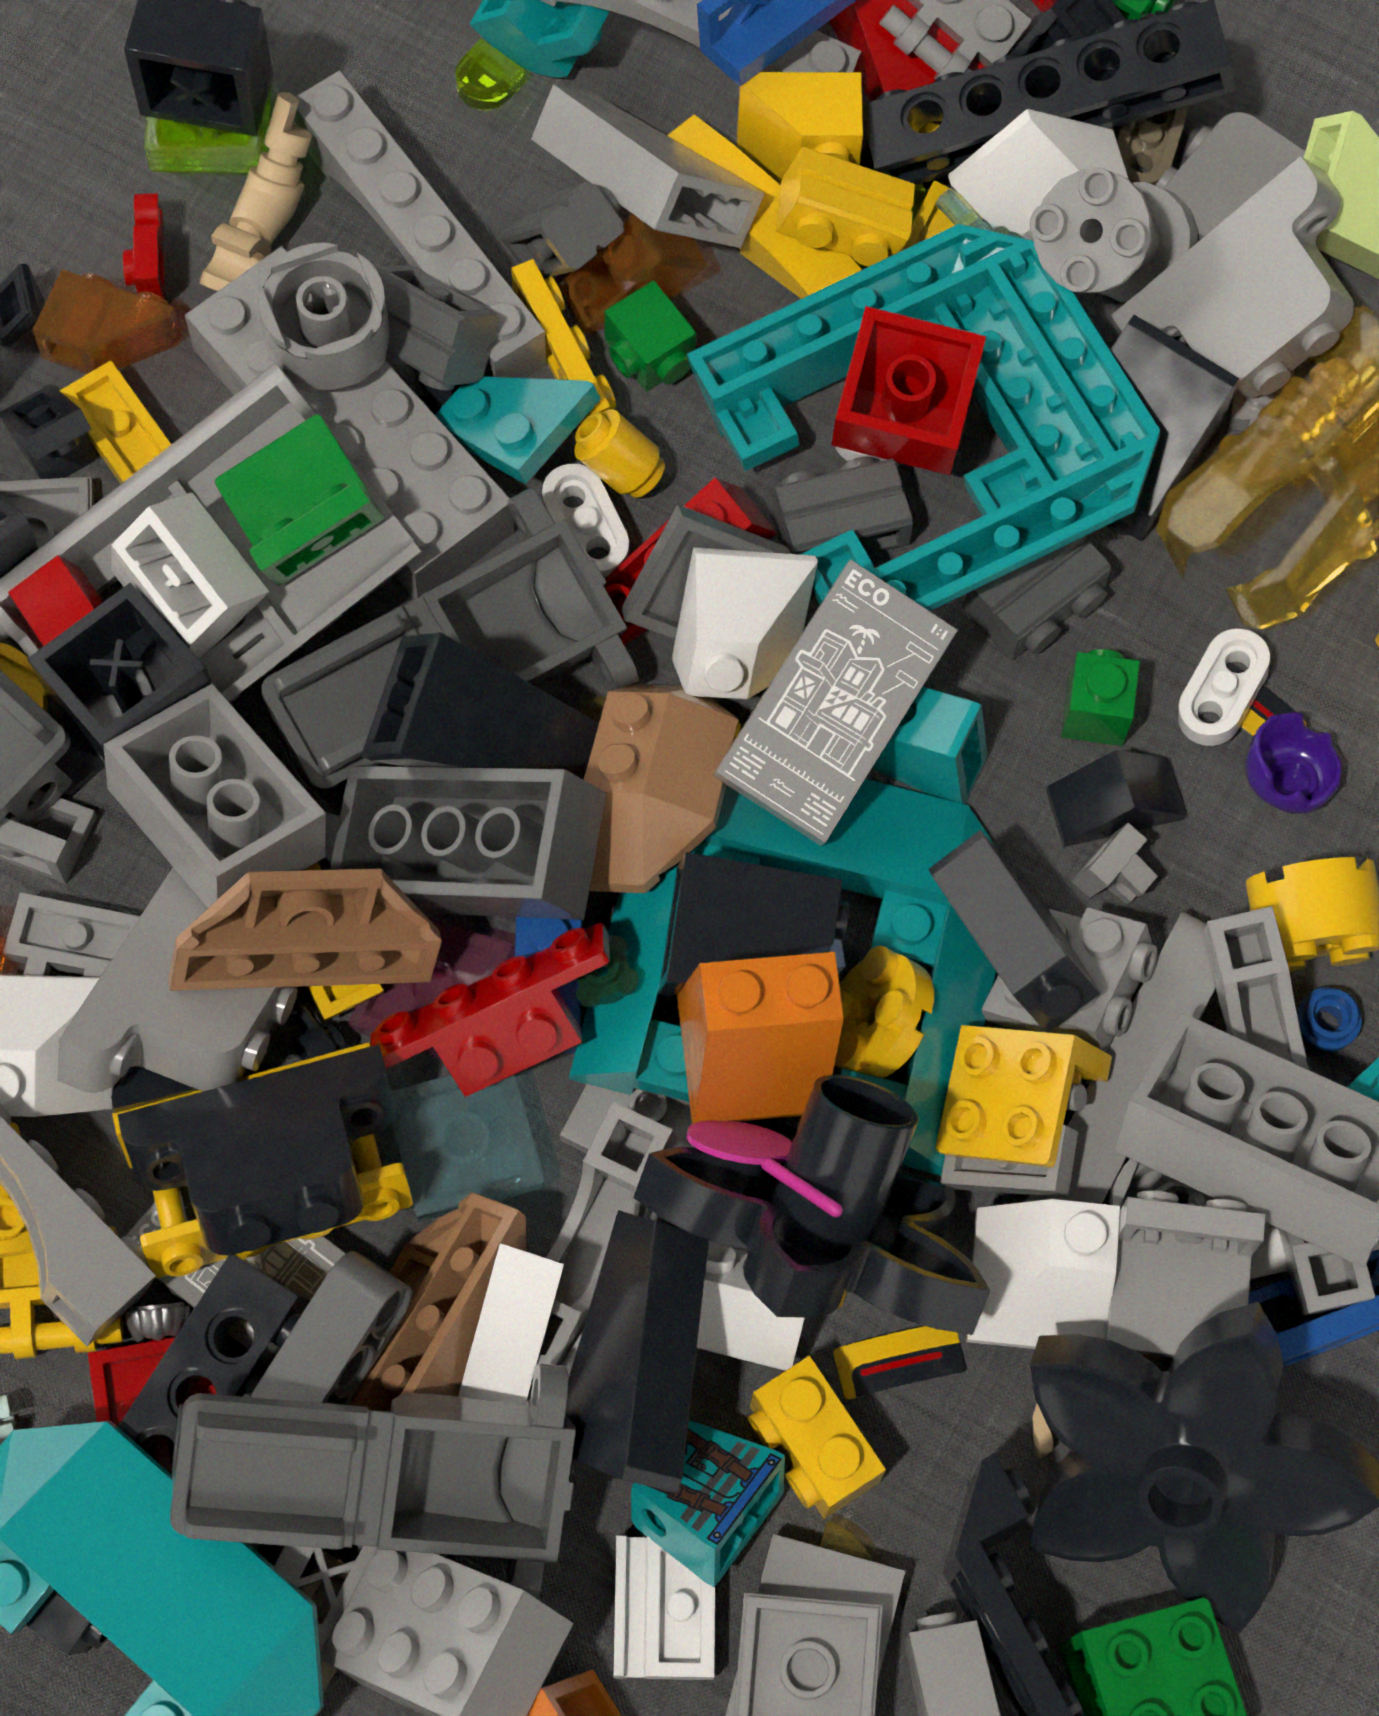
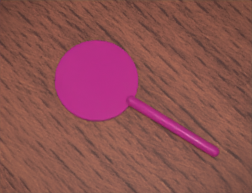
M707 1120L689 1126L687 1140L698 1150L733 1162L761 1165L763 1170L831 1216L839 1217L842 1214L843 1209L839 1203L780 1165V1163L785 1162L792 1144L785 1136L764 1127L736 1121Z

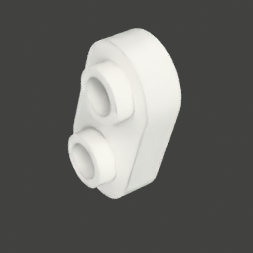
M565 464L550 472L542 487V500L554 524L564 519L567 521L589 562L595 561L605 579L629 557V538L600 477L587 466L581 464ZM576 496L581 498L584 503L579 507L570 508L565 506L563 501L568 497ZM595 547L605 548L609 552L602 559H594L587 553Z
M1230 629L1217 635L1210 643L1179 701V726L1185 736L1191 741L1206 746L1219 745L1230 740L1238 731L1268 675L1270 652L1266 642L1258 634L1246 629ZM1228 662H1240L1246 665L1248 669L1242 673H1234L1226 667V664ZM1204 712H1214L1221 719L1215 723H1205L1200 720L1199 715Z

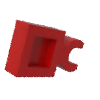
M158 193L134 194L135 225L133 226V249L123 250L126 286L136 287L142 309L166 307L165 253L163 249L164 223L163 211L159 209Z

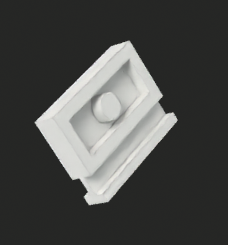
M616 1536L614 1679L714 1680L715 1587L701 1580L648 1536Z

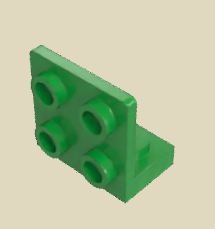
M317 414L215 479L217 489L253 546L248 550L261 572L278 586L286 583L385 519L328 425Z
M1206 1598L1082 1631L1058 1644L1071 1688L1081 1705L1084 1716H1247L1210 1602Z

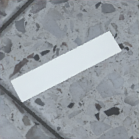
M500 1243L458 1397L519 1405L527 1401L564 1264Z

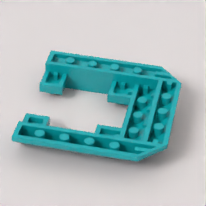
M957 224L687 353L688 362L721 437L725 436L743 470L746 472L799 446L798 434L783 407L847 377L865 306L986 336L972 393L1007 449L1008 454L964 475L965 488L982 517L876 568L853 529L800 554L815 556L818 561L812 592L819 604L822 603L839 574L851 559L928 611H932L1135 512L1160 437L1159 427L1074 293L1066 287L1057 284L1042 268L1034 247V241L963 224Z
M865 779L827 841L820 846L727 785L716 829L690 853L841 879V889L882 899L870 950L876 946H884L923 966L929 973L934 988L933 1009L931 1014L922 1009L916 1030L923 1033L924 1036L918 1048L909 1058L904 1083L844 1068L840 1075L874 1083L895 1093L908 1102L917 1112L919 1121L902 1165L942 1175L945 1155L936 1151V1142L961 1025L984 1027L986 1018L981 1009L993 987L996 970L928 869L979 830L984 833L994 846L995 844L969 805ZM680 862L658 875L660 881L647 893H618L608 930L610 961L597 970L582 1026V1043L577 1044L569 1080L631 1095L633 1089L636 1088L689 1102L681 1027L652 1019L658 998L676 870Z
M112 1421L12 1430L0 1445V1625L10 1634L20 1632L55 1590L153 1679L124 1716H316L324 1707L317 1608L316 1604L248 1543L191 1539L176 1532L170 1521L172 1475Z

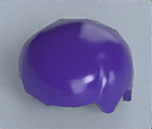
M1291 712L1272 715L1256 730L1249 746L1245 772L1251 789L1264 802L1290 814H1305L1321 809L1340 786L1342 762L1332 746L1331 735L1327 732L1316 733L1308 729L1304 724L1301 713Z

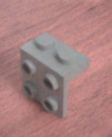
M1142 1191L1137 1194V1198L1127 1197L1120 1209L1116 1277L1108 1311L1106 1339L1133 1349L1140 1354L1173 1358L1180 1343L1196 1326L1220 1312L1248 1305L1251 1256L1264 1241L1265 1214L1246 1212V1204L1227 1199L1208 1200L1205 1202V1207L1179 1204V1197L1177 1195L1163 1191Z

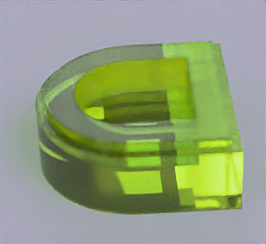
M480 39L457 64L455 70L457 93L466 105L474 109L493 110L504 105L526 83V70L486 41Z

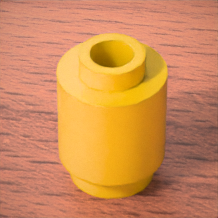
M607 410L602 413H593L578 427L575 434L576 445L574 452L576 458L617 493H628L634 498L641 497L652 490L662 477L665 462L659 456L658 446L618 411Z

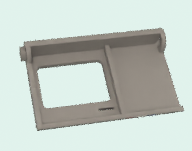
M275 362L0 579V641L3 642L11 636L20 645L28 658L44 647L8 594V591L59 555L80 567L98 595L118 580L111 571V545L149 506L192 492L269 591L246 614L245 622L199 658V661L205 666L213 685L229 703H232L423 552L339 443L385 519L281 586L276 585L261 572L248 551L253 546L217 489L215 479L317 414L283 369Z

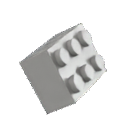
M213 684L208 685L103 744L107 789L207 908L247 872L303 871L325 858L326 813Z
M377 1547L323 1649L320 1660L366 1688L425 1716H527L573 1623L526 1591L434 1553L379 1550Z

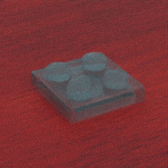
M515 1074L467 1097L463 1095L451 1075L392 1091L396 1106V1116L392 1121V1127L418 1223L441 1217L458 1209L459 1202L471 1192L494 1201H500L545 1188V1180Z

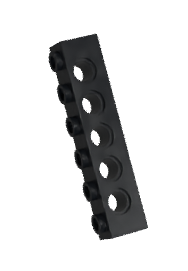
M1208 0L1201 3L1189 1L1174 6L1168 13L1141 21L1137 19L1124 20L1114 24L1108 31L1085 38H1064L1052 44L1048 49L1025 56L1017 54L1007 55L997 59L991 66L975 71L947 73L938 77L933 83L915 89L887 91L878 96L875 101L862 104V114L875 170L918 185L948 176V174L1026 109L1104 128H1112L1237 91L1215 1ZM1163 52L1177 53L1168 62H1152L1157 55ZM1103 70H1117V73L1108 80H1093L1096 74ZM1050 86L1058 87V90L1050 97L1043 99L1035 98V95L1043 88ZM988 104L1000 105L990 115H976L982 107ZM928 122H942L936 130L930 133H918L922 126Z
M236 1254L228 1255L118 1427L151 1456L154 1445L162 1438L169 1437L175 1443L179 1405H184L188 1399L190 1389L197 1381L204 1378L209 1379L215 1387L216 1395L250 1397L311 1300L246 1258ZM247 1320L254 1332L253 1344L247 1353L234 1358L226 1348V1334L233 1324L238 1321ZM55 1590L25 1625L68 1655L87 1653L91 1646L98 1649L108 1639Z

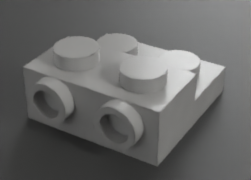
M1088 907L1082 918L1049 909L1100 994L1048 1033L1075 1035L1107 1053L1114 1036H1122L1128 1026L1132 1011L1131 1000L1139 983H1146L1151 977L1157 960V948L1152 944L1149 930L1145 923ZM998 975L981 1009L986 1022L1012 1030L1045 1032L1011 994Z

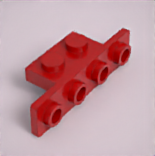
M602 923L586 930L583 928L571 929L557 937L550 947L527 958L524 956L512 957L496 967L491 975L468 986L466 984L451 986L441 992L434 1002L414 1012L401 1011L390 1015L371 1033L370 1047L380 1045L386 1069L434 1047L461 1092L467 1097L582 1043V1029L557 988L606 965L610 961L609 934Z

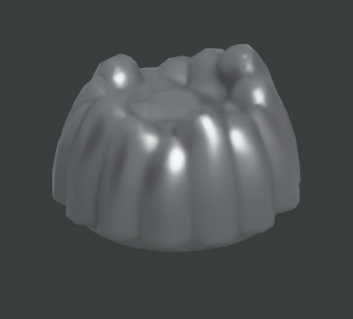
M184 1302L130 1307V1312H125V1317L130 1333L137 1342L143 1341L145 1337L148 1340L160 1341L177 1336L190 1315V1306H184Z

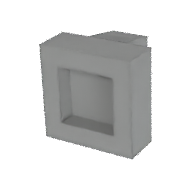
M1127 823L1108 837L1071 882L1089 898L1107 888L1123 902L1129 904L1136 895L1138 897L1141 896L1157 878V875L1136 854L1147 839Z

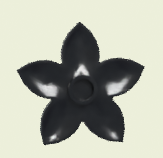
M843 1075L819 1077L813 1085L797 1129L776 1118L740 1121L770 1129L788 1138L792 1144L785 1162L780 1163V1165L839 1203L843 1209L839 1217L831 1216L763 1170L761 1165L721 1159L704 1153L695 1147H672L649 1153L633 1197L662 1219L689 1233L716 1243L746 1249L748 1253L743 1264L744 1278L754 1295L776 1317L811 1318L830 1314L842 1307L848 1293L851 1292L881 1310L907 1321L938 1330L973 1335L991 1291L980 1271L963 1253L942 1239L956 1205L954 1188L920 1176L899 1172L919 1121L917 1112L908 1102L895 1093L862 1079Z
M1259 1302L1220 1312L1196 1326L1180 1343L1174 1357L1160 1356L1156 1366L1135 1350L1107 1339L1081 1334L1040 1335L1030 1363L1035 1400L1049 1428L1072 1451L1055 1466L1043 1488L1034 1520L1030 1550L1069 1561L1106 1562L1124 1559L1141 1552L1150 1545L1159 1548L1160 1559L1167 1577L1178 1592L1189 1602L1206 1598L1210 1602L1215 1620L1241 1633L1261 1608L1268 1589L1275 1555V1534L1298 1537L1326 1534L1354 1524L1379 1507V1463L1361 1444L1334 1427L1318 1421L1289 1415H1275L1282 1382L1283 1359L1277 1334Z

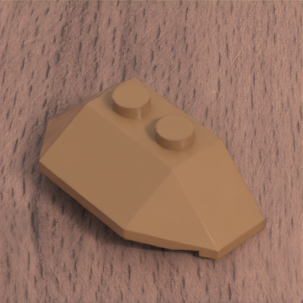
M633 684L608 691L584 777L586 782L606 792L589 891L647 893L660 881L658 875L680 862L686 852L690 853L716 829L727 785L712 775L736 739L741 727L739 720L710 697L686 694L682 685Z
M382 869L247 872L176 937L168 978L169 990L430 982L442 940L437 927Z
M471 1192L459 1202L458 1209L439 1217L405 1244L389 1273L411 1288L412 1298L409 1307L349 1405L368 1407V1410L390 1412L392 1399L405 1393H428L458 1397L499 1245L501 1243L526 1251V1216L520 1210Z

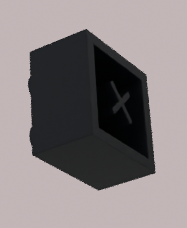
M138 0L125 42L124 53L140 115L257 136L274 76L262 8L250 6L240 0Z
M131 583L127 584L27 658L46 694L104 761V743L208 685L213 684L205 666Z

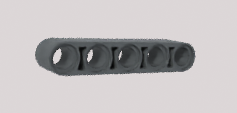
M349 1252L343 1255L326 1275L250 1397L349 1405L404 1317L412 1298L411 1288L357 1252ZM248 1543L256 1551L261 1545L257 1543Z

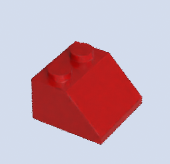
M865 306L835 418L831 446L886 460L893 459L898 463L951 475L986 336Z

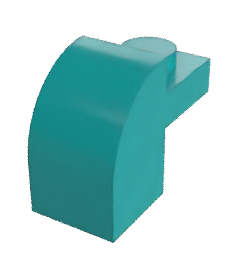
M482 0L469 25L497 52L514 64L539 75L562 78L568 76L578 56L589 53L599 43L603 35L601 27L610 11L593 6L557 1L553 7L540 0Z

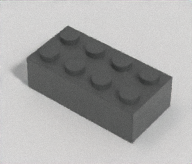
M350 766L330 870L382 869L422 913L584 920L606 792L565 769Z

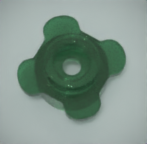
M609 936L610 961L602 966L609 969L605 976L597 975L598 969L577 978L579 987L576 990V997L583 1006L596 1007L599 1004H612L621 1000L624 996L631 995L638 988L639 976L636 971L629 967L626 958L629 953V946L623 938Z

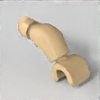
M278 93L264 144L270 148L269 152H262L258 165L249 169L246 182L231 215L229 224L222 223L211 235L212 243L217 245L211 262L203 270L199 282L208 288L219 291L271 254L270 245L294 216L304 189L303 182L299 180L303 165L298 162V158L306 157L312 134L306 129L293 124L299 100L291 93Z

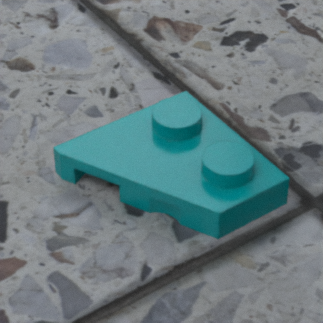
M483 377L476 383L462 384L435 416L465 450L526 485L601 398L594 384L589 381Z

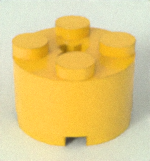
M1356 857L1312 860L1282 866L1284 879L1267 883L1264 871L1251 876L1245 881L1250 911L1273 907L1289 972L1306 968L1305 960L1329 955L1332 966H1343L1367 961L1370 959L1368 952L1379 950V886L1374 860L1367 859L1358 869Z

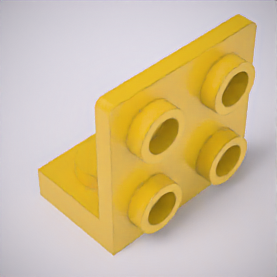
M961 1025L936 1142V1151L945 1156L1047 1168L1053 1167L1056 1163L1071 1085L1081 1084V1079L1107 1082L1112 1056L1075 1035Z

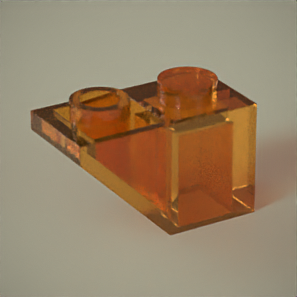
M631 214L623 222L624 232L605 248L597 250V254L578 270L572 271L559 284L583 332L594 333L603 329L604 311L653 280L671 300L707 267L694 239L654 230L634 214Z
M63 269L32 329L42 359L86 374L110 360L117 369H121L176 347L182 337L175 308L170 306L160 296L150 292H140L137 295L116 288L110 281L97 274L84 273L81 276Z

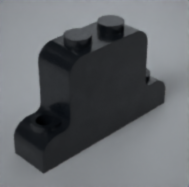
M375 1045L117 1115L121 1136L138 1183L142 1187L154 1191L187 1186L206 1247L215 1254L228 1256L245 1251H253L267 1245L311 1233L322 1232L354 1220L363 1209L364 1197L351 1150L352 1144L360 1137L380 1132L388 1127L396 1116V1106L380 1045Z

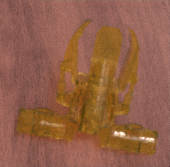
M1354 305L1353 316L1349 324L1339 332L1338 341L1330 349L1320 355L1310 356L1306 359V361L1312 364H1317L1309 373L1311 381L1299 377H1291L1281 387L1282 392L1260 410L1257 420L1238 436L1228 435L1224 437L1220 442L1219 452L1167 493L1156 531L1175 568L1183 579L1186 560L1192 551L1200 553L1219 547L1273 492L1288 483L1299 489L1309 478L1320 489L1326 503L1279 566L1276 569H1267L1248 583L1226 588L1243 625L1262 630L1302 615L1327 583L1341 574L1357 558H1369L1377 550L1376 540L1379 537V518L1373 524L1366 504L1379 497V321L1373 317L1375 312L1364 305L1359 308Z

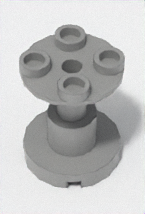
M1100 167L1080 170L1059 180L1043 198L1041 205L1033 211L1030 218V230L1034 235V247L1041 266L1057 284L1077 293H1101L1123 303L1130 300L1197 243L1198 230L1190 209L1174 192L1148 182H1131L1124 176Z

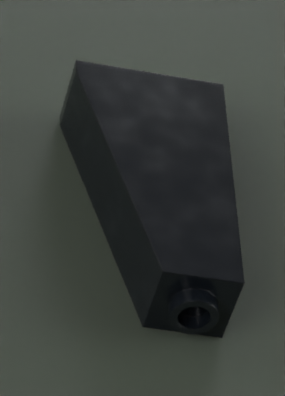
M441 632L402 636L361 756L370 761L406 767L565 769L584 780L599 723Z
M648 1208L644 1217L620 1210L617 1212L568 1379L565 1415L572 1421L576 1429L572 1453L573 1460L624 1481L678 1493L684 1465L709 1240L689 1233L662 1219Z

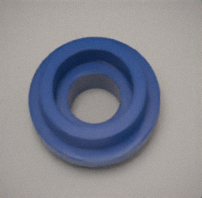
M1322 987L1311 991L1303 998L1296 1011L1301 1037L1310 1046L1318 1050L1332 1052L1347 1047L1354 1041L1361 1028L1362 1017L1357 1003L1349 994L1337 988ZM1321 1012L1332 1014L1338 1022V1028L1335 1030L1322 1028L1318 1024L1317 1014Z

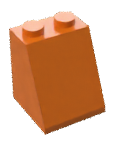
M835 952L700 963L678 993L677 1000L692 1124L707 1120L739 1122L801 1116L815 1081L819 1077L833 1074L844 1020Z

